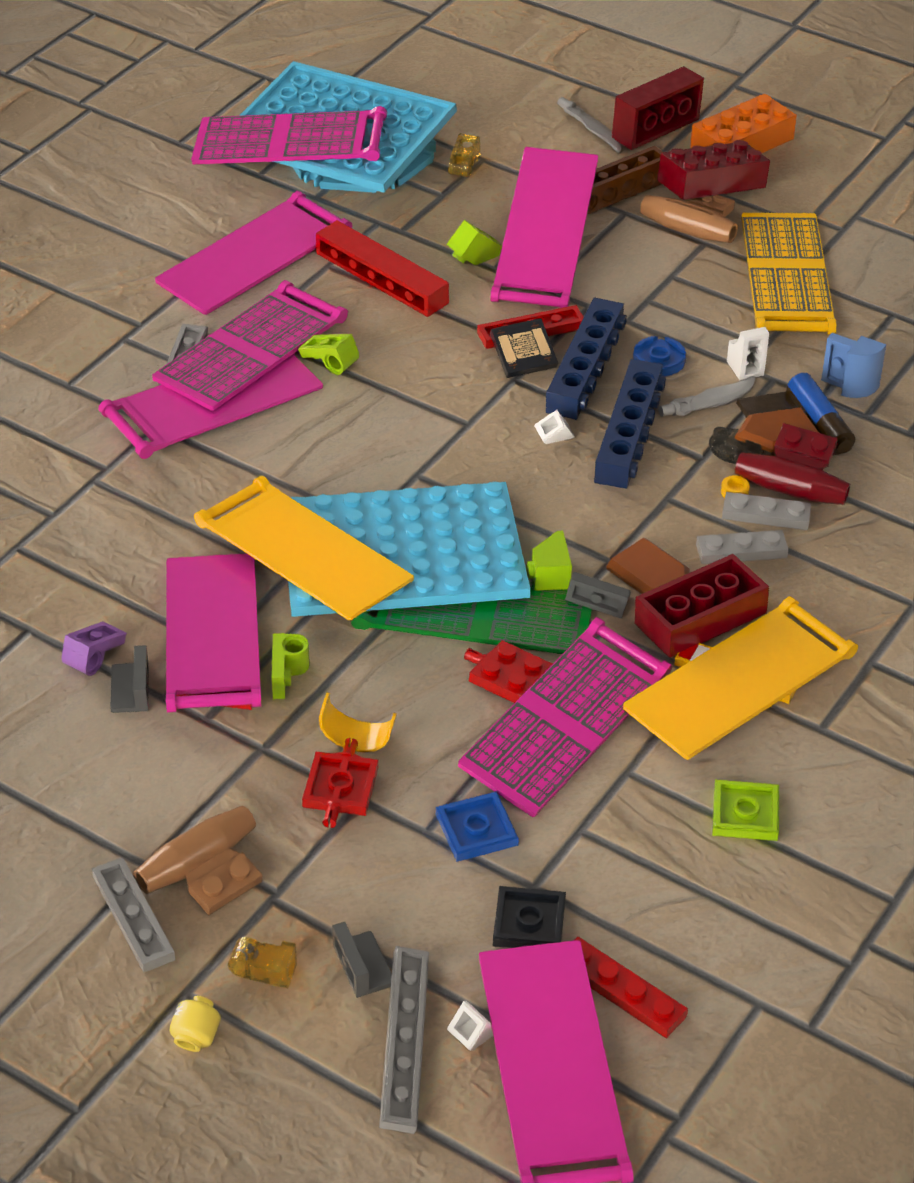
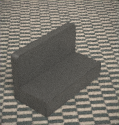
M573 572L565 600L622 619L631 590Z
M147 645L134 646V663L112 665L110 701L112 713L148 711L149 663Z
M345 921L332 925L333 947L356 998L390 988L392 973L373 933L367 931L352 936Z

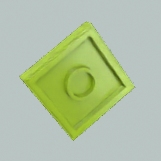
M715 779L712 836L778 841V784Z

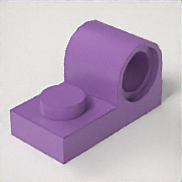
M103 621L65 635L62 662L88 676H92L100 669L105 651L124 644L127 633Z

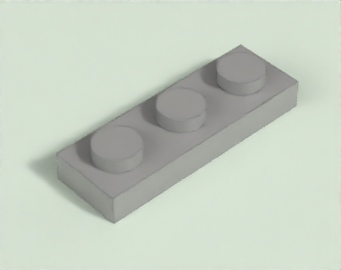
M726 492L722 519L808 530L811 503Z
M783 530L697 536L696 540L701 564H710L731 554H734L741 561L788 557V546Z

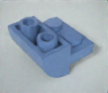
M831 333L827 338L821 381L842 388L841 396L849 398H862L875 393L880 386L886 344L864 336L855 341Z

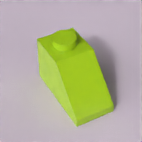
M466 220L461 223L446 244L454 251L452 256L464 264L467 260L475 266L500 256L502 244L494 237Z
M563 530L556 531L532 549V561H527L526 571L528 579L533 581L535 591L564 590L569 587L572 564Z

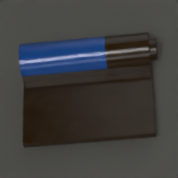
M799 373L792 377L787 385L786 392L740 398L736 402L746 418L751 414L801 407L819 433L838 438L833 455L847 453L854 446L856 437L808 373Z

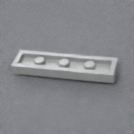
M121 857L92 868L93 878L143 973L175 961V952L124 858Z

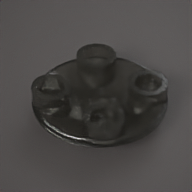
M716 427L709 439V447L712 453L719 459L731 464L737 463L741 452L764 454L760 444L749 440L746 443L736 440L735 435L739 429Z

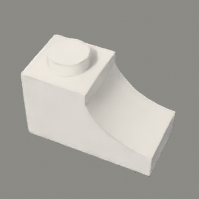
M766 327L740 332L739 339L729 340L727 362L739 381L751 376H764L769 332Z

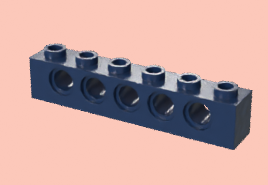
M593 298L546 392V413L551 414L558 410L563 417L577 420L581 410H586L589 394H593L595 391L597 377H602L604 362H609L612 346L617 345L620 330L625 329L627 315L623 314L624 303Z
M635 359L630 360L595 462L594 483L627 489L630 479L636 478L638 471V462L636 461L642 460L644 444L642 442L647 443L650 431L648 425L652 426L655 418V409L653 408L658 409L661 397L660 392H663L665 388L666 376L662 375L663 364Z

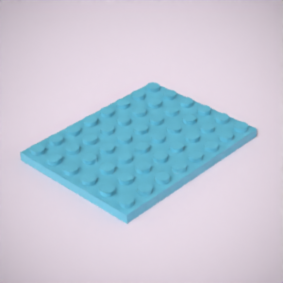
M293 61L239 116L368 111L378 106L384 107L387 110V118L383 121L379 144L380 158L377 161L352 158L273 162L385 193L457 112L456 103ZM372 119L367 120L362 149L367 148L370 144L374 122Z
M506 482L290 497L414 575L412 582L366 611L530 598V584ZM288 581L292 617L337 613Z

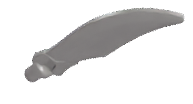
M564 97L559 98L557 104L567 114L581 121L588 130L603 139L616 152H620L621 144L612 138V131L584 112L575 102L569 101Z
M755 376L737 383L706 389L696 396L673 399L670 404L659 406V415L661 417L667 415L684 416L692 411L734 402L749 393L754 385Z

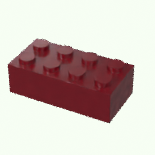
M683 66L617 95L615 98L612 138L628 149L634 150L699 120L704 77Z
M735 140L733 143L727 144L714 143L713 146L706 147L693 146L691 149L684 150L675 148L669 152L661 153L657 180L682 200L766 188L770 160L762 155L760 151L748 145V142L744 140Z
M731 554L636 596L634 624L671 658L687 648L704 643L767 614L769 586L738 557Z

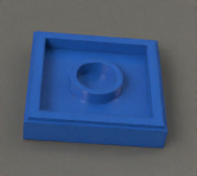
M497 791L436 807V817L456 862L519 845L517 833Z

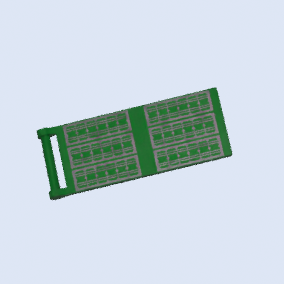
M529 582L530 598L378 610L377 617H372L369 615L370 611H365L352 619L351 624L355 629L378 628L498 645L503 640L520 649L563 654L589 627L592 609L565 600L568 589L535 591L533 582Z

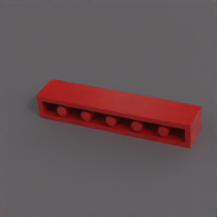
M336 220L316 233V253L424 316L429 317L449 304V282L344 223Z

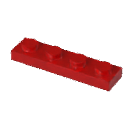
M577 305L480 324L477 325V334L484 347L489 349L495 348L490 335L493 328L541 318L548 336L578 330L584 317Z
M579 936L573 940L581 942L591 989L666 1039L687 1017V1007Z

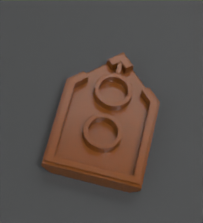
M800 407L748 415L735 435V439L744 443L749 440L760 444L761 449L772 453L775 452L774 445L783 423L819 432Z
M644 537L611 558L606 566L608 571L641 594L690 573V568Z

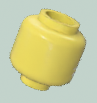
M194 996L193 1000H184L178 1004L169 1029L170 1034L175 1038L174 1043L177 1046L188 1051L199 1052L201 1048L209 1047L212 1044L221 1016L213 1008L214 1003L210 999Z

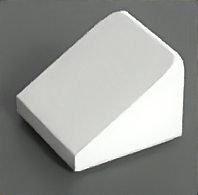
M555 410L534 425L545 444L569 440L575 437L568 423L558 410Z

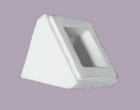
M463 1001L447 1028L470 1051H474L493 1036L491 1023L467 1001Z

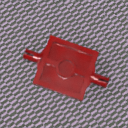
M503 640L487 654H482L470 647L464 654L465 660L477 664L469 672V682L513 703L553 664Z
M350 738L345 740L343 752H315L302 797L303 808L325 810L326 813L322 823L327 828H329V824L331 828L336 826L339 813L366 816L379 765L377 759L363 758L355 754L358 741L352 738V742Z

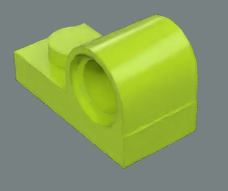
M352 334L313 335L298 348L302 358H322L325 367L335 375L342 374L359 358V351Z
M273 633L271 677L273 699H285L286 686H291L292 683L291 676L301 675L309 669V643L307 638L300 634Z

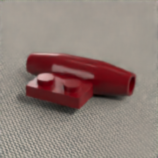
M783 423L774 445L775 456L741 452L735 466L736 475L744 477L765 489L810 502L845 505L851 486L850 483L823 471L830 464L838 438Z

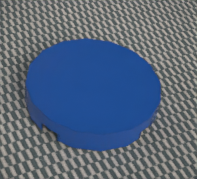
M651 336L642 339L635 345L633 359L663 364L662 375L670 376L683 369L686 363V351L680 342L672 338L665 337V340L658 339V336Z

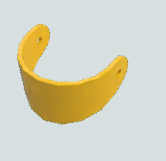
M327 692L319 715V725L324 735L338 746L344 748L345 740L350 738L352 742V738L358 741L357 752H374L383 748L388 742L397 713L394 712L392 719L385 723L358 721L338 711L332 705L330 693Z

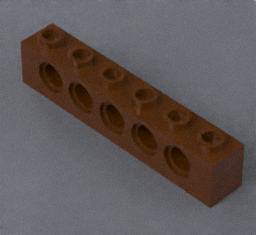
M652 146L597 168L587 214L661 185L657 177L660 155L663 151L656 146Z

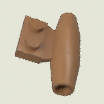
M646 195L640 206L642 215L666 228L699 239L732 243L738 231V225L725 218L734 210L735 200L719 195L687 200Z
M239 806L204 820L163 845L134 871V878L140 889L144 893L149 894L186 879L189 894L209 916L261 883L263 877L261 872L243 852L239 853L232 850L236 844L256 827L252 813L245 806Z

